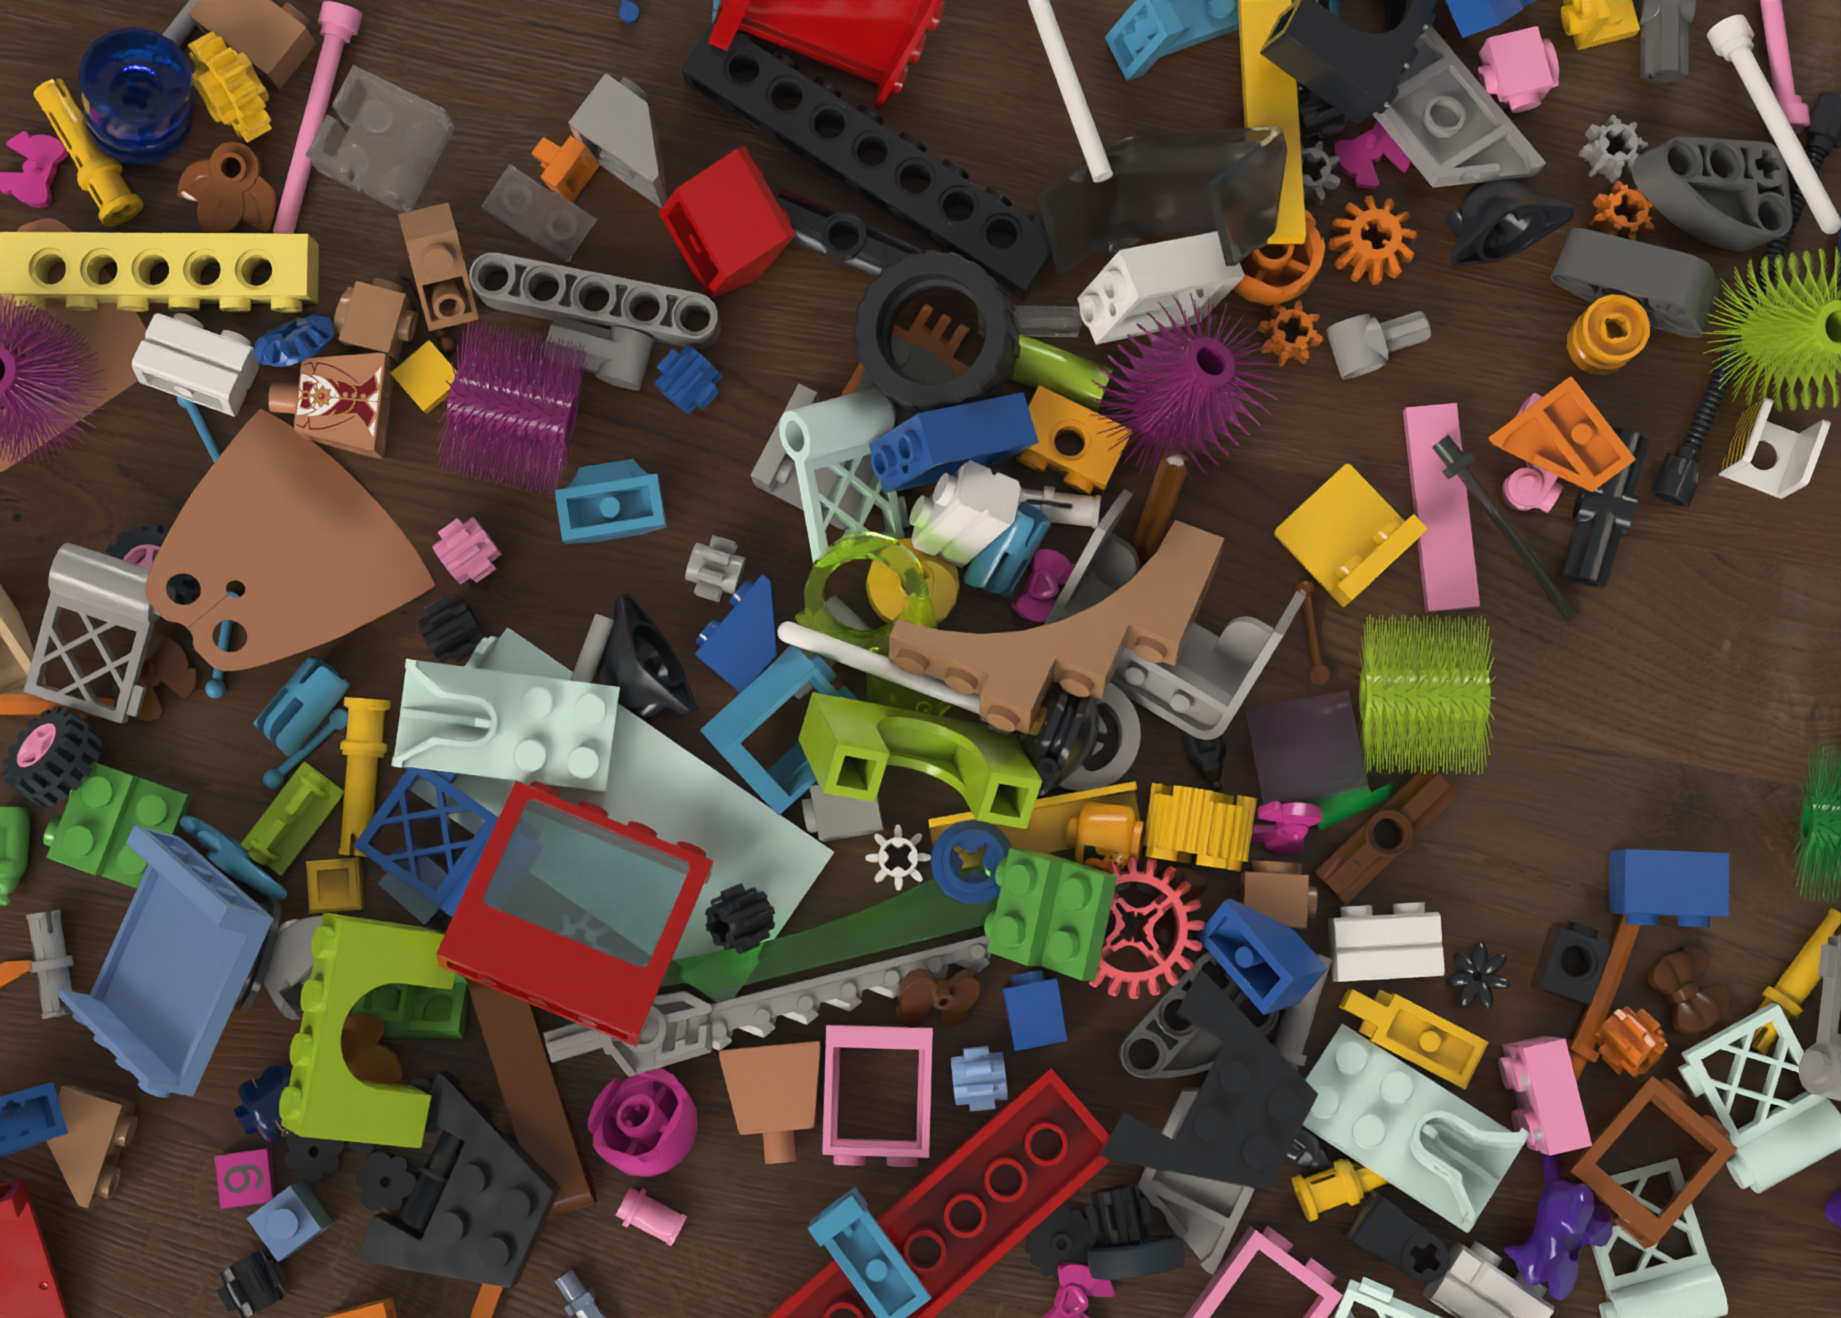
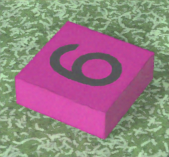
M271 1147L214 1156L220 1209L267 1203L277 1196Z

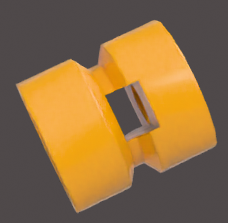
M1610 294L1597 299L1573 322L1567 334V349L1571 360L1581 370L1592 375H1607L1618 371L1645 347L1650 336V321L1647 313L1636 300L1625 295Z

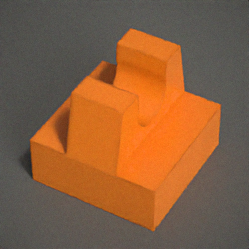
M571 135L562 147L543 137L531 153L537 160L542 162L540 165L545 171L540 177L555 196L569 205L574 202L600 166L588 147Z

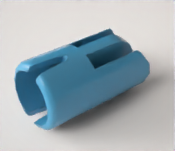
M1021 502L1016 511L1015 522L972 559L963 576L964 582L975 588H983L988 592L1010 597L1049 529L1050 521L1048 517L1031 504Z
M311 655L302 663L256 718L253 725L261 733H264L274 745H277L286 756L292 757L348 691L350 685L345 678L343 680L339 678V673L315 655Z

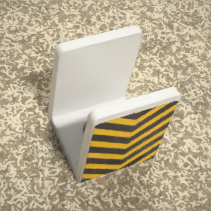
M1765 397L1741 413L1719 475L1782 499L1808 485L1831 422L1822 419L1801 433L1791 431L1767 421L1774 400ZM1759 441L1768 442L1776 451L1777 459L1771 469L1760 470L1750 463Z

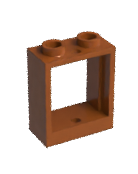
M1654 1076L1641 1083L1592 1140V1146L1586 1147L1562 1175L1564 1179H1570L1575 1184L1585 1183L1590 1187L1594 1201L1606 1204L1612 1214L1613 1222L1644 1249L1652 1247L1659 1242L1737 1149L1736 1146L1727 1140L1730 1133L1720 1122L1707 1114H1704L1702 1117L1685 1104L1688 1098L1678 1086L1665 1078L1659 1081ZM1649 1101L1654 1103L1711 1152L1657 1217L1596 1165V1162Z

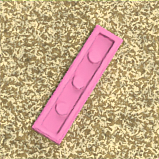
M1457 403L1407 407L1403 410L1414 514L1428 528L1417 539L1425 614L1477 609L1480 607L1467 487L1457 474L1449 480L1446 478L1442 471L1447 466L1432 448L1436 443L1449 435L1462 451Z

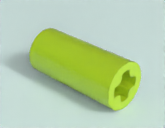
M1020 334V356L1017 358L1014 367L1015 372L1011 380L1036 390L1040 385L1097 413L1101 403L1093 402L1099 400L1092 398L1102 400L1105 394L1103 390L1105 389L1098 388L1100 386L1095 385L1091 380L1107 387L1110 378L1100 371L1099 366L1111 375L1113 369Z

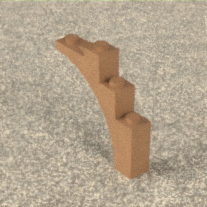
M1175 520L1157 552L1129 582L1106 599L1062 621L1023 631L974 634L937 630L897 619L889 635V660L895 661L898 667L910 674L923 675L925 673L941 679L951 689L959 693L972 694L974 692L979 694V716L985 717L992 726L1008 732L1018 730L1029 735L1052 681L1059 683L1064 690L1075 696L1088 697L1090 695L1102 700L1125 648L1133 650L1137 656L1148 662H1165L1173 666L1176 665L1219 565L1225 538Z

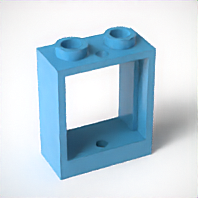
M794 645L700 729L720 754L778 816L809 789V786H812L817 781L805 753L798 742L766 771L741 742L808 681L818 693L858 700L846 686L836 691L830 682L837 675L818 654L815 653L808 659Z

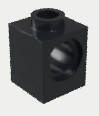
M1568 921L1566 928L1549 927L1530 987L1579 1005H1591L1611 945L1596 940L1598 930L1576 922ZM1570 946L1575 947L1581 953L1583 959L1580 971L1574 976L1566 974L1560 963L1563 951Z

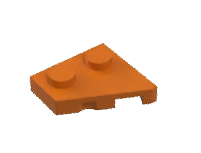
M1572 376L1488 438L1492 445L1589 492L1596 490L1636 460Z

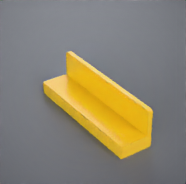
M1135 781L1036 799L1027 829L994 823L989 824L1001 830L1013 848L1035 849L1045 853L1072 849L1066 847L1070 816L1080 817L1082 808L1090 801L1130 806L1136 812L1137 821H1141L1135 794L1137 784ZM972 811L928 819L932 846L934 847L938 837L953 824L976 820ZM984 846L980 851H976L971 856L965 852L960 853L955 848L954 850L959 853V857L964 862L961 869L980 866L987 847Z

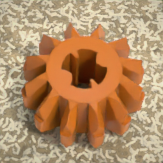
M1371 195L1364 198L1361 209L1352 202H1349L1343 209L1345 218H1335L1330 228L1338 236L1330 239L1328 249L1334 252H1344L1336 260L1335 266L1339 270L1344 269L1349 264L1355 267L1351 273V280L1353 282H1358L1364 271L1368 272L1372 285L1380 284L1383 278V271L1395 279L1402 272L1400 263H1410L1415 253L1407 245L1416 240L1417 231L1402 228L1410 219L1409 212L1404 211L1397 216L1390 213L1394 207L1392 199H1386L1381 209H1377L1376 202ZM1367 232H1372L1374 240H1382L1378 249H1373L1371 241L1362 240Z

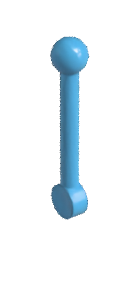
M177 396V402L183 408H187L215 463L221 453L196 403Z
M227 592L232 597H240L234 592ZM232 620L223 621L221 625L218 648L223 651H228ZM214 668L212 679L205 686V691L209 697L220 698L224 695L226 691L225 683L222 681L224 671Z
M343 709L332 711L329 715V723L298 749L292 757H289L277 769H269L265 772L263 776L265 786L269 789L279 788L283 784L284 776L336 729L343 730L347 728L348 712Z

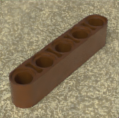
M467 978L470 995L517 1142L560 1188L547 1220L597 1204L595 1186L555 1062H551L543 1034L545 1030L538 1008Z

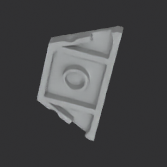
M1431 25L1424 34L1418 37L1414 45L1418 49V54L1410 67L1403 74L1399 75L1394 85L1399 89L1395 100L1384 113L1378 114L1374 112L1373 116L1433 188L1532 177L1539 174L1546 162Z
M1182 1087L1161 1132L1162 1134L1173 1139L1200 1087ZM1144 1168L1138 1181L1139 1189L1148 1197L1153 1206L1158 1207L1166 1216V1222L1180 1238L1182 1237L1201 1260L1200 1264L1205 1271L1214 1275L1255 1189L1150 1168Z

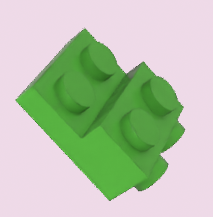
M93 762L91 764L93 770L90 775L84 776L81 779L82 785L77 790L72 789L70 791L63 816L55 815L46 828L43 842L44 845L50 846L46 858L137 889L148 863L126 844L134 825L178 836L181 829L180 819L186 815L193 796L108 765Z
M1009 848L1008 856L1000 861L995 873L996 883L1001 887L997 908L988 914L984 924L985 934L990 938L987 952L1026 966H1042L1081 981H1095L1118 876L1039 850Z

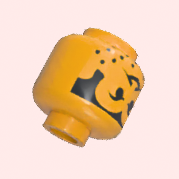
M1090 801L1082 808L1080 817L1070 816L1066 833V847L1075 848V859L1079 864L1108 872L1107 866L1110 862H1113L1118 867L1119 872H1124L1127 870L1129 857H1134L1137 863L1140 861L1145 822L1137 821L1136 812L1130 806Z

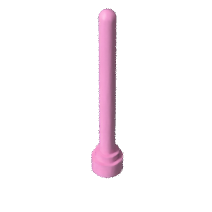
M1760 0L1773 93L1795 134H1798L1811 124L1808 105L1802 103L1801 96L1795 95L1782 0Z
M324 1L322 3L318 24L322 26L320 34L324 37L273 234H294L344 43H350L352 35L358 34L363 14L357 9L331 1Z

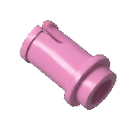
M630 1187L615 1215L624 1220L622 1226L627 1228L629 1224H632L667 1242V1245L672 1246L687 1216L679 1214L645 1195L647 1189L642 1187L639 1192Z

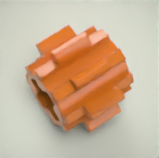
M1617 181L1611 187L1609 196L1599 193L1592 202L1598 208L1596 212L1599 214L1589 224L1596 229L1600 228L1605 234L1636 241L1638 233L1647 236L1655 227L1650 222L1651 217L1648 215L1656 208L1649 200L1647 201L1638 187L1635 190L1628 189V185H1623L1621 181ZM1619 207L1622 214L1630 213L1632 219L1628 222L1624 215L1616 216L1614 211Z
M1300 300L1295 303L1292 309L1286 310L1285 306L1273 305L1271 309L1273 319L1261 321L1258 326V331L1264 333V337H1268V340L1262 347L1270 346L1260 351L1262 353H1271L1273 351L1279 356L1278 362L1281 367L1291 357L1305 364L1310 358L1307 348L1319 346L1323 340L1321 335L1316 334L1317 330H1313V326L1320 318L1319 314L1312 315L1311 313L1307 315L1304 313ZM1287 324L1295 326V335L1298 337L1294 343L1285 341L1286 334L1283 330Z
M1629 1006L1616 1010L1612 1016L1603 1022L1599 1032L1595 1035L1596 1043L1600 1046L1598 1051L1602 1054L1601 1058L1619 1075L1625 1070L1633 1077L1645 1074L1660 1060L1661 1055L1668 1046L1665 1043L1666 1040L1662 1037L1664 1032L1659 1029L1661 1024L1643 1008L1637 1013Z

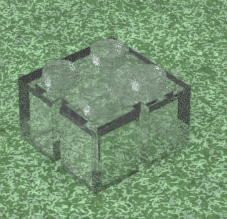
M353 65L332 104V107L342 121L350 126L348 132L344 131L335 118L326 115L305 156L319 173L358 192L362 188L368 197L401 213L410 212L450 139L455 126L445 109Z

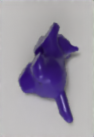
M1542 1153L1545 1186L1538 1200L1537 1224L1527 1243L1520 1246H1507L1505 1253L1515 1261L1516 1267L1520 1274L1523 1275L1526 1283L1536 1286L1548 1281L1551 1296L1560 1301L1565 1299L1572 1291L1577 1280L1578 1253L1580 1249L1588 1244L1599 1247L1604 1246L1612 1235L1613 1219L1608 1206L1602 1202L1594 1201L1591 1188L1585 1183L1575 1184L1570 1179H1562L1561 1163L1557 1154L1547 1155Z

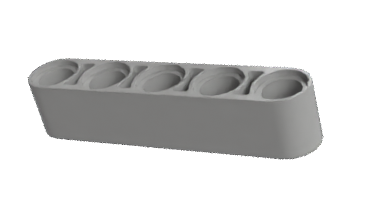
M502 253L483 254L473 262L470 268L469 280L473 289L487 306L497 310L552 321L555 320L557 315L610 330L611 326H619L646 334L657 342L681 347L689 345L693 349H704L712 346L718 340L721 333V320L714 302L708 296L700 293ZM496 271L508 273V281L502 289L497 291L484 289L485 280L491 273ZM553 281L559 284V290L551 300L538 301L534 299V292L541 283ZM603 291L609 294V301L602 310L589 311L584 308V301L590 293ZM645 301L657 303L660 306V310L654 319L641 322L634 318V311L640 303ZM695 311L707 313L710 316V321L703 330L691 332L683 327L685 318L690 313Z

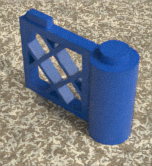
M409 767L353 847L436 904L453 918L499 817L453 786L452 783L457 778L455 773ZM421 776L435 786L438 808L410 813L408 793ZM445 793L460 804L447 806ZM400 805L402 815L392 817ZM470 810L485 821L472 840L453 843L448 814ZM440 816L444 845L416 850L412 821ZM521 819L517 823L484 895L483 900L485 904L498 910L503 908L544 850V848L536 843L542 834ZM403 823L407 852L386 856L372 846V843L385 826ZM465 849L456 861L454 851ZM446 853L449 873L437 890H434L421 880L418 858ZM409 860L411 873L396 862Z

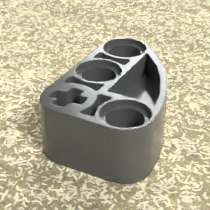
M1679 136L1641 154L1633 164L1632 175L1634 182L1651 204L1673 224L1707 244L1726 250L1750 251L1784 236L1792 226L1793 215L1786 163L1779 149L1773 144L1758 141Z
M1572 228L1569 230L1551 274V280L1555 284L1591 303L1610 294L1625 295L1632 298L1645 309L1650 321V327L1689 338H1700L1703 336L1701 332L1705 331L1715 305L1714 303L1717 300L1714 296L1718 298L1721 290L1713 268L1701 258L1684 252L1583 228Z
M1210 952L1201 953L1191 961L1193 963L1192 969L1190 971L1184 969L1177 976L1179 983L1175 986L1169 985L1122 1037L1118 1044L1117 1056L1119 1063L1125 1071L1138 1078L1152 1079L1191 1075L1211 1068L1223 1046V1041L1191 1023H1188L1182 1029H1172L1166 1024L1164 1019V1009L1167 1004L1172 1000L1184 999L1196 974L1202 971V966L1206 962L1210 966L1217 964L1218 961ZM1223 968L1220 976L1225 982L1220 989L1239 1008L1242 1001L1248 996ZM1279 1010L1265 1014L1263 1020L1255 1025L1264 1036L1276 1024ZM1145 1038L1152 1041L1155 1045L1156 1059L1149 1067L1135 1068L1129 1061L1128 1051L1133 1042Z

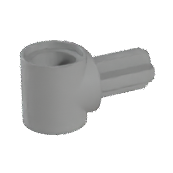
M1421 311L1383 323H1379L1375 317L1370 318L1369 314H1364L1340 321L1325 330L1342 379H1350L1375 371L1386 364L1389 352L1427 341L1431 337L1429 321Z

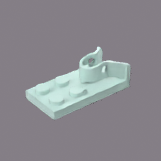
M406 659V673L396 747L391 766H406L532 783L536 781L547 785L606 792L620 687Z
M1341 1024L1306 1078V1081L1318 1093V1096L1302 1125L1303 1127L1466 1233L1476 1223L1482 1210L1530 1136L1529 1132L1524 1128H1521L1519 1132H1512L1344 1024Z

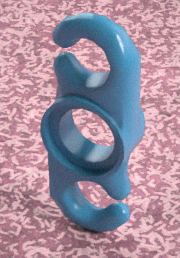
M183 816L180 819L179 823L186 833H191L209 851L206 856L221 870L268 898L280 901L286 899V889L265 873L259 866V863L247 854L248 850L242 847L239 842L197 818Z

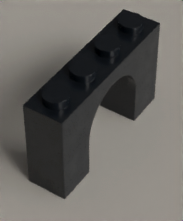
M1296 0L1280 13L1260 54L1356 124H1359L1374 112L1378 114L1384 113L1395 100L1399 89L1394 85L1399 75L1403 74L1415 60L1418 49L1414 45L1418 37L1424 34L1434 22L1438 11L1433 7L1437 0H1383L1385 23L1381 34H1369L1352 28L1315 0Z

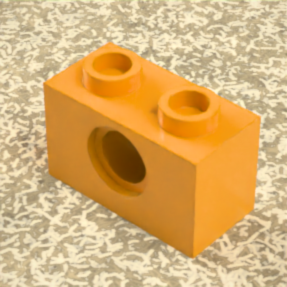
M1039 385L1028 406L1039 442L1019 453L1016 460L1038 472L1044 473L1046 467L1065 475L1063 483L1081 493L1091 495L1094 489L1103 494L1123 454L1122 450L1126 447L1130 437L1118 445L1116 444L1126 438L1128 435L1120 439L1132 429L1128 430L1129 428L1107 438V436L1126 427L1099 433L1121 424L1117 422L1108 423L1113 421L1111 419L1098 420L1107 417L1090 416L1100 414ZM1064 433L1075 434L1081 439L1083 450L1075 456H1065L1056 449L1055 439Z

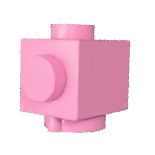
M1538 26L1489 37L1479 52L1482 66L1478 67V82L1501 109L1510 107L1511 113H1521L1534 109L1541 104V100L1544 99L1551 88L1559 86V66L1554 45L1548 38L1541 39Z

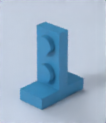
M1135 0L1104 38L1126 81H1130L1143 76L1162 56L1239 30L1237 0Z
M853 1187L812 1218L807 1229L820 1247L824 1245L877 1318H906L929 1301L931 1295L867 1209L868 1203L856 1187Z

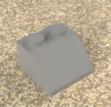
M605 73L568 124L575 139L588 147L600 166L662 208L668 200L658 132L652 117L653 110L645 101L648 95L631 80L623 77L618 82Z

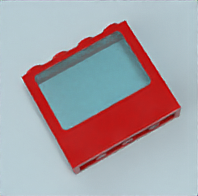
M515 781L437 950L438 967L637 1047L645 1030L647 1016L702 888L709 881L713 861L705 858L706 852L693 844L678 841L676 845L656 838L657 832L644 824L629 821L626 826L607 818L608 812L595 804L580 801L577 806L560 799L559 792L546 784L533 781L528 786Z

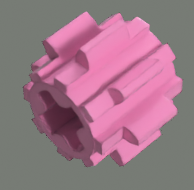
M457 517L438 531L442 539L435 543L432 548L458 583L462 584L469 578L478 583L496 569L492 562L502 554L476 518L471 517L463 523Z

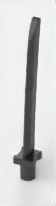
M1449 435L1444 437L1432 447L1447 466L1442 473L1448 480L1456 474L1548 595L1563 618L1569 623L1575 618L1572 609L1513 527L1467 466L1476 460L1475 456L1471 451L1464 455Z

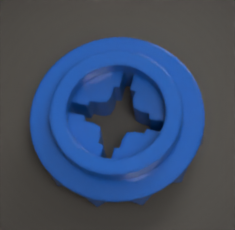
M314 314L305 318L297 317L287 323L282 322L279 327L267 330L265 335L259 337L254 343L256 359L260 364L274 367L289 366L309 359L325 349L335 335L333 324L329 317Z
M970 820L953 824L938 837L931 853L933 879L943 890L945 896L961 901L965 905L988 903L1000 894L1001 887L998 886L995 879L996 869L1000 861L1008 856L1009 848L1013 847L1001 830L987 822ZM986 846L987 849L983 854L984 858L981 865L990 878L984 873L981 875L976 871L971 872L968 876L965 875L962 880L958 878L964 862L959 857V853L954 849L956 848L960 853L965 852L971 856Z

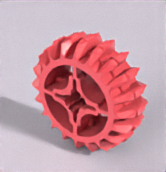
M1129 857L1127 870L1124 872H1119L1118 867L1113 862H1110L1107 866L1108 873L1118 876L1116 885L1130 881L1139 882L1154 888L1161 894L1153 901H1149L1139 908H1134L1114 891L1110 909L1112 925L1104 937L1095 981H1088L1092 987H1097L1101 984L1105 975L1110 977L1107 993L1111 996H1117L1122 982H1128L1127 992L1129 998L1138 999L1140 995L1139 982L1144 981L1151 995L1160 994V986L1156 977L1162 975L1167 983L1175 986L1179 983V979L1171 970V967L1175 963L1188 971L1193 967V963L1181 955L1184 948L1192 951H1200L1202 948V943L1199 941L1187 939L1188 930L1200 931L1205 928L1204 921H1188L1187 912L1196 911L1201 908L1200 901L1195 899L1183 903L1180 896L1190 890L1191 884L1188 881H1183L1172 888L1169 883L1176 873V869L1172 866L1166 867L1160 877L1155 876L1154 872L1157 867V859L1147 858L1142 872L1137 871V860L1134 857ZM1116 904L1122 912H1130L1131 917L1135 918L1137 913L1146 915L1153 910L1150 915L1144 918L1145 922L1139 927L1140 932L1143 934L1142 939L1148 945V949L1142 941H1134L1133 936H1128L1127 940L1118 938L1111 944V941L1120 935V931L1125 926L1124 921L1121 919L1123 916L1116 908ZM1171 908L1175 926L1174 936L1169 949L1164 955L1153 937V928L1155 922L1164 915L1165 911ZM1131 945L1142 956H1145L1151 966L1137 971H1123L1110 966L1103 959L1110 953L1116 952L1124 946Z

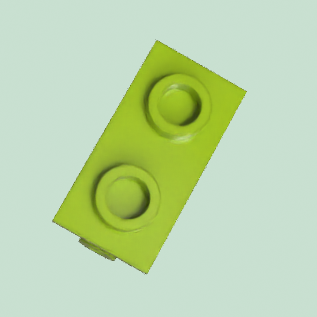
M304 761L240 845L248 850L247 854L253 860L263 866L266 864L283 876L344 796V791Z

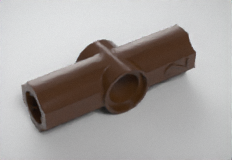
M1425 764L1424 774L1423 765L1422 773L1420 768L1375 813L1365 818L1360 827L1313 872L1314 876L1333 897L1346 906L1396 856H1399L1408 849L1411 842L1458 797L1457 793L1439 772L1435 771L1434 774V769L1431 767L1430 770V766L1428 770L1427 764ZM1380 820L1389 821L1397 830V841L1390 849L1381 848L1373 838L1374 826Z

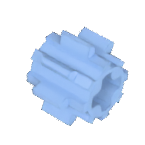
M989 1046L963 1048L964 1056L951 1057L956 1105L969 1104L970 1112L995 1109L994 1101L1008 1100L1003 1052L989 1053Z

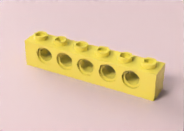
M0 232V295L6 299L8 296L10 301L14 295L12 302L16 300L15 308L17 309V306L19 308L20 305L19 310H22L25 303V311H27L31 303L32 305L28 311H31L34 305L33 311H36V309H39V311H42V309L43 311L47 310V303H66V309L74 311L98 310V303H117V309L143 312L149 310V303L168 304L169 310L179 312L200 311V304H220L219 309L228 312L251 311V304H271V310L294 313L302 311V304H318L319 244L309 234ZM58 262H65L66 273L63 279L56 284H49L48 273L51 267ZM116 262L118 268L116 277L110 283L101 285L99 282L100 270L104 265ZM167 262L169 265L167 278L158 285H151L150 272L153 267L159 263ZM210 263H219L221 268L219 278L210 285H202L200 276L204 267ZM262 263H271L272 275L270 279L262 285L254 286L251 281L253 270Z

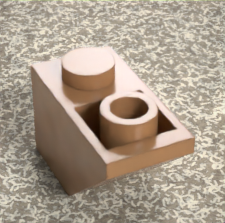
M449 203L398 214L428 330L433 331L470 322L474 319L478 320Z
M79 1084L61 1086L58 1100L68 1134L49 1140L47 1144L77 1204L85 1208L95 1207L104 1204L105 1198L110 1199L116 1191L121 1176V1169L116 1167L122 1147L127 1148L134 1137L138 1118L132 1115L137 1102Z

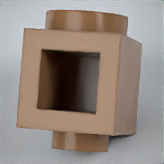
M374 278L372 285L356 281L354 288L348 287L347 291L342 294L337 305L334 317L335 334L340 335L338 340L349 351L361 354L385 353L394 363H398L404 341L410 342L416 331L418 313L413 311L415 305L406 294L402 293L403 287L399 284L379 278Z
M1252 861L1251 872L1240 873L1239 903L1292 929L1307 928V918L1316 917L1317 888L1309 887V875H1302L1303 864Z

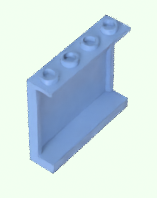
M134 825L126 844L148 863L145 873L90 995L61 989L58 997L73 1011L72 1018L87 1026L95 1034L93 1037L94 1041L108 1048L117 1057L115 1062L120 1067L132 1072L139 1080L138 1086L143 1091L162 1098H168L171 1093L193 1097L274 918L180 836Z

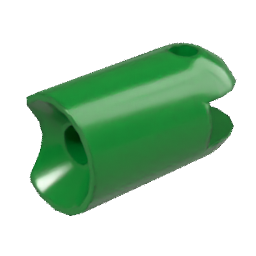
M1371 755V768L1377 766V756H1375V763L1373 765V758ZM1366 756L1365 769L1364 758L1354 760L1299 786V789L1308 804L1321 808L1323 821L1316 825L1322 831L1389 798L1395 789L1396 780L1371 791L1362 774L1367 771ZM1368 756V770L1370 769V756Z

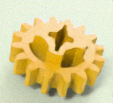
M213 31L188 44L191 51L189 56L197 66L194 68L196 72L190 74L192 83L199 91L207 106V110L216 122L222 121L225 125H233L237 135L243 137L247 143L272 129L269 124L271 118L264 110L266 107L265 102L269 100V95L254 71L253 64L243 52L238 54L231 47L227 49L220 35L217 37Z

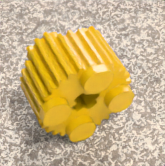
M1152 783L1143 846H1147L1145 857L1191 864L1192 854H1197L1196 865L1241 871L1242 862H1248L1256 798L1237 795L1236 805H1233L1234 796L1174 785L1171 796V786Z

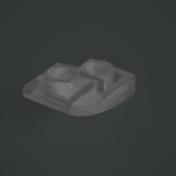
M510 163L481 205V209L566 262L570 261L597 220L555 190L553 192L549 191Z

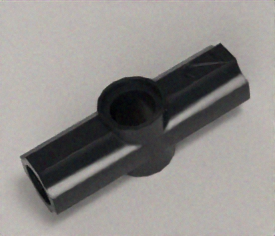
M784 188L776 197L779 206L788 214L791 227L796 234L790 242L825 257L836 268H850L875 279L881 273L880 270L888 264H894L901 260V257L911 253L914 255L923 253V249L863 224L862 220L853 213L836 212ZM840 231L852 232L858 238V242L854 247L844 251L836 249L830 242L832 237Z
M1625 428L1612 429L1636 460L1593 492L1580 487L1572 511L1571 519L1575 526L1560 576L1582 586L1600 589L1607 586L1620 538L1626 535L1635 514L1638 494L1634 493L1649 439L1644 438L1638 432Z

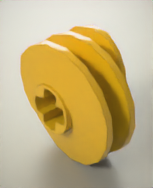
M912 538L898 539L883 547L871 563L866 580V592L870 606L882 621L893 627L897 619L930 628L934 627L949 615L956 604L960 589L958 570L955 565L941 560L940 554L931 556L913 548ZM906 575H909L912 581L916 577L923 580L924 584L920 589V595H917L914 589L907 593L902 588Z

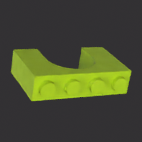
M812 692L798 739L824 794L875 802L886 765L902 766L930 774L953 786L962 794L977 821L1027 829L1042 784V779L1012 732L1009 736L988 729L986 724Z
M323 913L321 926L315 929L311 942V952L314 957L311 978L304 983L301 992L300 1003L304 1013L300 1033L295 1034L290 1047V1061L293 1065L289 1087L284 1088L279 1102V1113L282 1118L281 1126L300 1137L421 1148L431 1095L412 1085L356 1079L349 1071L343 1059L341 1034L344 1022L351 1008L364 994L376 987L391 983H403L452 990L455 973L438 967L436 957L437 950L446 933L445 930Z

